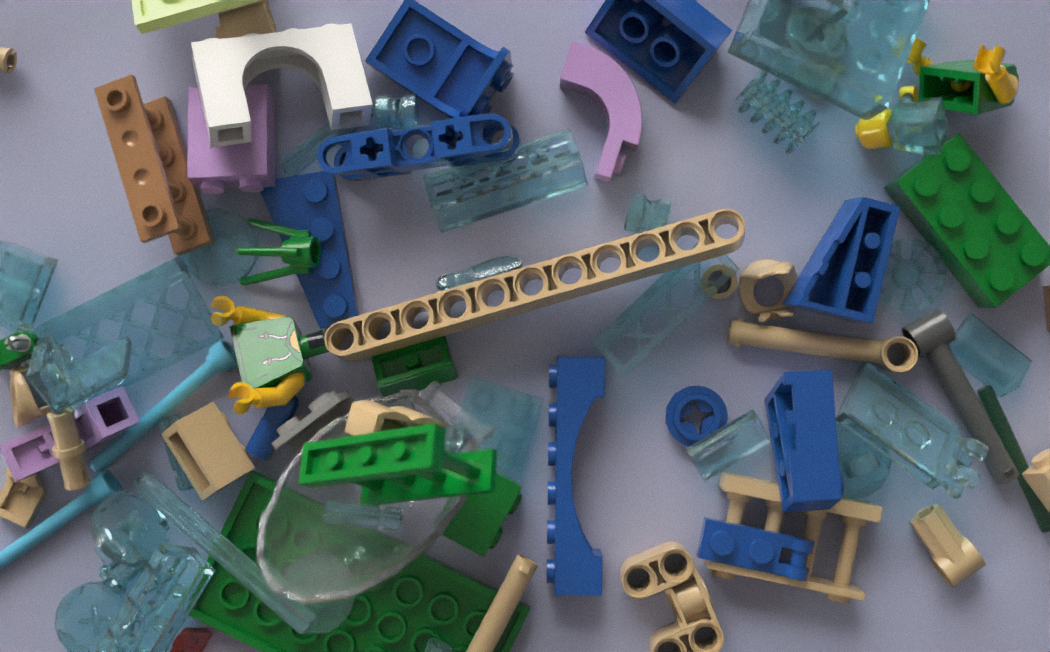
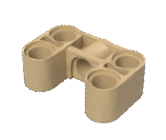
M673 541L666 542L631 556L622 563L619 576L625 592L633 598L641 599L664 590L677 620L653 632L648 644L650 652H658L659 647L669 641L678 645L676 652H719L724 644V635L713 610L714 605L701 575L698 574L692 557L683 545ZM674 553L681 554L684 561L679 569L670 571L664 568V561L669 555ZM634 569L646 570L648 577L643 584L636 586L627 581L628 575ZM701 627H711L713 629L712 637L706 642H698L694 639L696 631Z

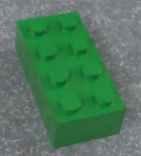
M960 133L943 140L884 187L897 206H901V211L979 308L998 307L1050 266L1049 244Z

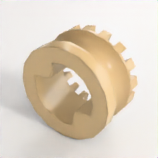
M717 264L708 267L700 278L702 292L712 299L720 300L727 298L734 293L737 287L736 274L726 265ZM714 271H720L721 276L724 278L728 277V287L723 293H717L716 287H709L708 279Z

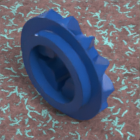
M688 386L673 395L666 406V426L672 437L685 446L692 448L706 447L717 441L725 431L728 420L726 405L722 398L710 388L704 386ZM692 400H694V405H697L699 411L712 412L711 415H706V418L700 420L699 433L693 422L680 421V418L691 413Z

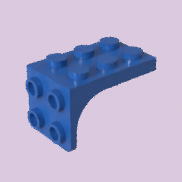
M404 0L365 60L367 65L450 119L489 114L493 107L489 104L491 98L496 91L503 93L514 75L511 72L513 65L510 50L502 47L498 52L481 44L415 0Z

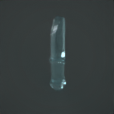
M503 256L476 264L474 267L470 265L469 268L442 274L436 280V287L440 291H444L519 269L523 265L515 257Z

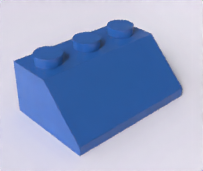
M605 0L585 33L673 103H676L733 30L695 0Z

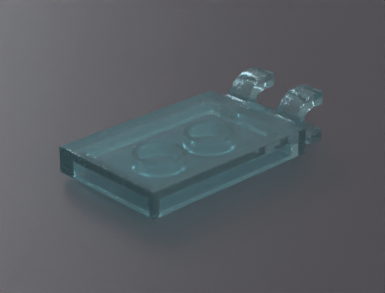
M864 362L857 369L836 416L837 422L932 490L941 485L950 496L958 499L962 495L964 486L969 489L977 486L980 474L970 468L974 457L980 462L986 458L989 447L979 440L959 437L962 430L961 427L871 363Z

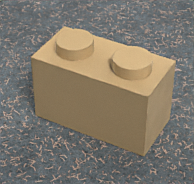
M214 401L176 421L161 434L202 501L255 468L250 460V454L245 450L246 447L239 443L230 428L227 416L217 408Z

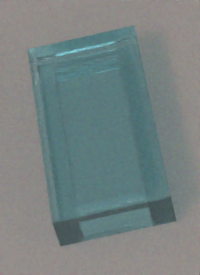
M751 409L686 448V451L705 482L771 441L759 416Z

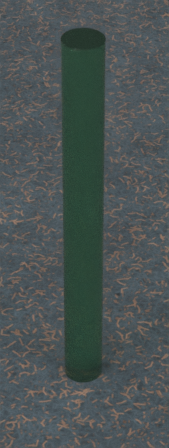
M992 385L984 386L977 390V394L1002 440L1004 448L1008 451L1020 473L1017 480L1041 532H1050V512L1047 511L1022 476V473L1029 468L1025 456Z

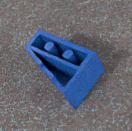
M867 197L845 200L782 305L854 323L873 324L901 206Z
M832 369L784 372L764 399L783 513L830 510L842 499L844 493V481L839 470Z

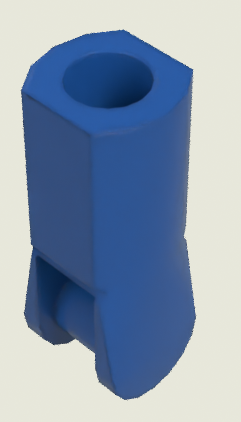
M296 395L284 406L267 407L264 417L261 418L245 448L248 453L264 461L271 459L275 451L271 443L280 437L276 430L293 418L298 409L299 400Z

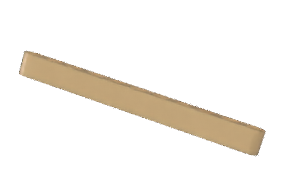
M729 208L720 209L341 320L332 324L327 329L324 336L327 350L335 356L350 362L359 361L726 255L738 250L743 244L745 221L736 210ZM722 224H731L736 227L738 233L730 239H723L715 231ZM684 235H692L699 241L694 249L687 251L680 249L676 244L680 237ZM646 246L656 247L660 251L658 257L651 262H644L638 258L639 252ZM614 257L621 261L619 268L613 273H604L600 270V265L606 258ZM576 268L582 271L578 282L571 285L562 282L563 274L567 270ZM533 279L543 281L542 290L534 296L525 295V287L529 281ZM496 290L504 291L505 297L500 305L496 307L488 306L487 300L492 292ZM458 301H466L467 308L465 313L458 318H452L450 315L451 307ZM421 312H428L429 319L427 324L420 329H415V317ZM390 322V334L385 339L378 340V328L382 324ZM349 333H353L354 341L352 346L342 351V338Z

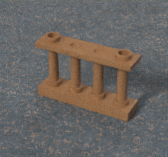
M132 74L94 88L140 242L147 243L168 235L173 253L179 256L216 243L200 191L187 179V150L171 100L164 96L143 104L136 78Z

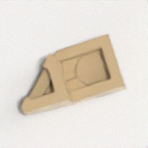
M7 468L4 475L8 476V479L0 492V517L30 529L46 496V489L39 473L15 482L9 468Z

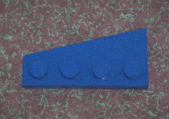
M319 171L275 179V187H264V190L260 192L274 224L296 230H310L311 236L317 237L320 242L321 258L319 265L316 268H311L310 274H296L320 329L329 328L338 321L359 316L336 176L326 171ZM279 234L282 243L284 240H289L291 238Z

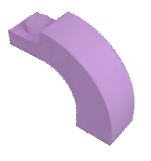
M572 41L560 77L559 86L589 96L603 110L607 120L608 133L594 178L609 183L612 173L620 175L627 153L620 151L621 146L634 151L638 146L642 128L640 101L630 78L612 58L595 48Z
M124 386L85 401L80 408L74 411L79 438L85 441V452L121 435L140 422ZM50 424L0 445V451L15 482L60 464L59 459L53 457L52 447L55 443Z

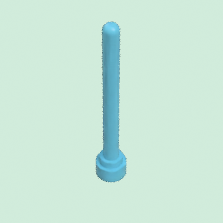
M224 339L216 342L209 348L210 354L206 356V362L142 416L136 426L124 432L91 461V469L94 472L106 469L216 373L231 372L238 366L234 348Z
M105 469L93 476L91 483L85 488L86 492L0 552V570L94 504H109L122 495L123 490L118 479Z

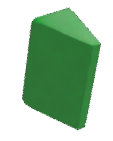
M446 335L371 357L378 389L385 400L398 398L458 378Z

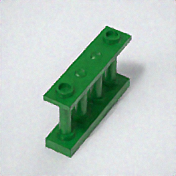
M436 423L303 443L298 484L309 488L345 483L362 486L360 505L365 507L495 492L497 450L486 449L456 454L444 450L446 428Z

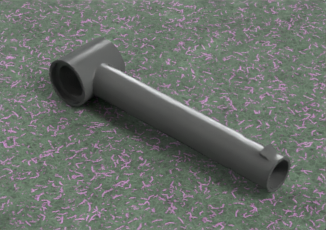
M935 309L904 326L901 329L903 337L910 339L916 345L918 358L927 355L980 453L984 456L985 462L998 484H1005L1016 479L1020 475L1008 451L1004 448L1002 440L948 345L949 342L956 339V333L947 316L940 309Z

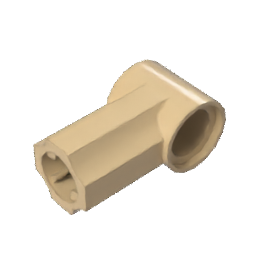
M935 503L924 507L915 513L909 521L918 537L933 556L930 558L933 566L949 586L955 587L986 565L975 546L966 537L961 536L939 504Z

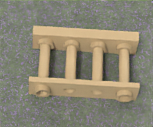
M721 471L718 486L723 491L728 492L727 498L730 499L726 521L742 524L746 503H750L751 496L766 499L765 506L769 507L764 529L780 532L784 513L778 482ZM842 496V499L830 510L804 511L803 513L807 515L803 537L815 541L813 554L808 553L806 567L809 568L807 581L795 580L782 575L703 559V562L708 569H712V575L724 579L734 580L735 574L824 592L827 593V599L839 603L849 604L851 598L864 601L865 592L856 585L850 584L861 526L865 527L867 520L880 523L883 507L870 501ZM828 512L843 515L842 522H845L834 580L811 576L823 518L827 519Z

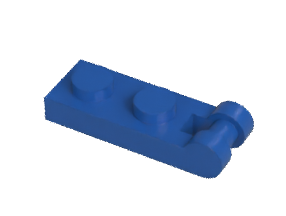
M704 517L696 556L705 560L807 581L809 568L806 567L808 553L813 554L815 541L804 537ZM782 547L792 549L790 563L779 561Z

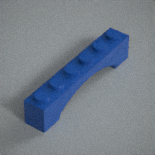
M557 356V365L549 364V388L557 389L556 404L549 403L548 427H556V442H548V466H555V481H548L547 505H555V520H547V544H554V559H547L546 583H554V595L602 596L601 549H593L580 526L573 500L572 465L575 445L583 420L596 397H605V358Z

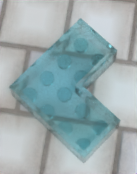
M749 0L727 53L868 121L889 108L930 0Z

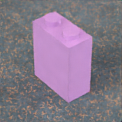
M267 84L248 85L245 90L251 119L252 142L211 148L199 89L198 87L188 88L187 179L202 193L221 194L224 193V189L232 188L255 193L263 191L264 187H275V97Z

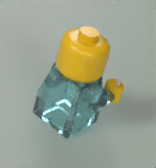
M916 86L901 87L899 90L900 100L892 110H867L863 112L859 122L855 125V135L865 148L879 149L893 146L895 150L913 155L940 154L950 131L947 115H945L943 98L937 97L931 98L930 101L917 102Z

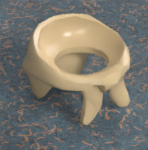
M760 259L749 264L740 275L738 284L740 299L747 311L759 317V322H766L768 319L774 320L779 317H793L795 315L793 311L788 309L790 306L782 305L798 278L795 266L791 262ZM770 276L779 278L784 286V294L781 300L772 306L759 304L753 295L756 283Z
M43 361L24 367L12 366L9 370L11 375L10 394L13 420L18 428L65 405L66 401L61 400L41 408L37 407L23 375L40 370L41 366H43Z

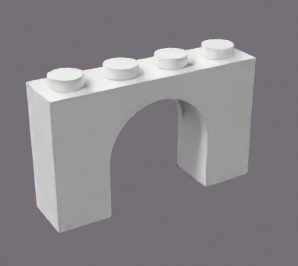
M351 23L342 25L326 24L322 27L300 30L290 28L282 32L267 34L249 33L242 37L226 39L208 38L201 42L191 43L193 65L211 148L252 142L251 119L245 90L257 75L276 68L299 71L310 77L317 84L323 96L331 130L370 125L373 104Z

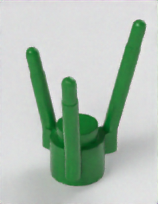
M254 218L248 220L250 226L291 238L284 240L281 247H239L236 249L237 255L281 256L282 261L290 265L289 267L242 278L240 280L241 285L255 284L297 273L310 274L311 268H316L321 258L319 239L311 236L310 230H296Z

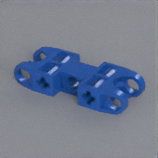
M489 113L431 121V125L396 131L384 128L331 137L324 140L320 145L317 159L324 171L333 175H339L347 180L360 181L411 174L413 170L441 166L453 168L505 160L513 157L518 152L521 146V137L515 127L510 125L504 117ZM504 130L502 140L492 144L494 135L498 131ZM513 135L514 139L511 148L507 151L499 152L510 144ZM426 139L428 142L427 153L421 158H415L413 155L415 143L418 140ZM341 145L342 148L337 151L334 157V167H330L326 160L327 152L331 147Z

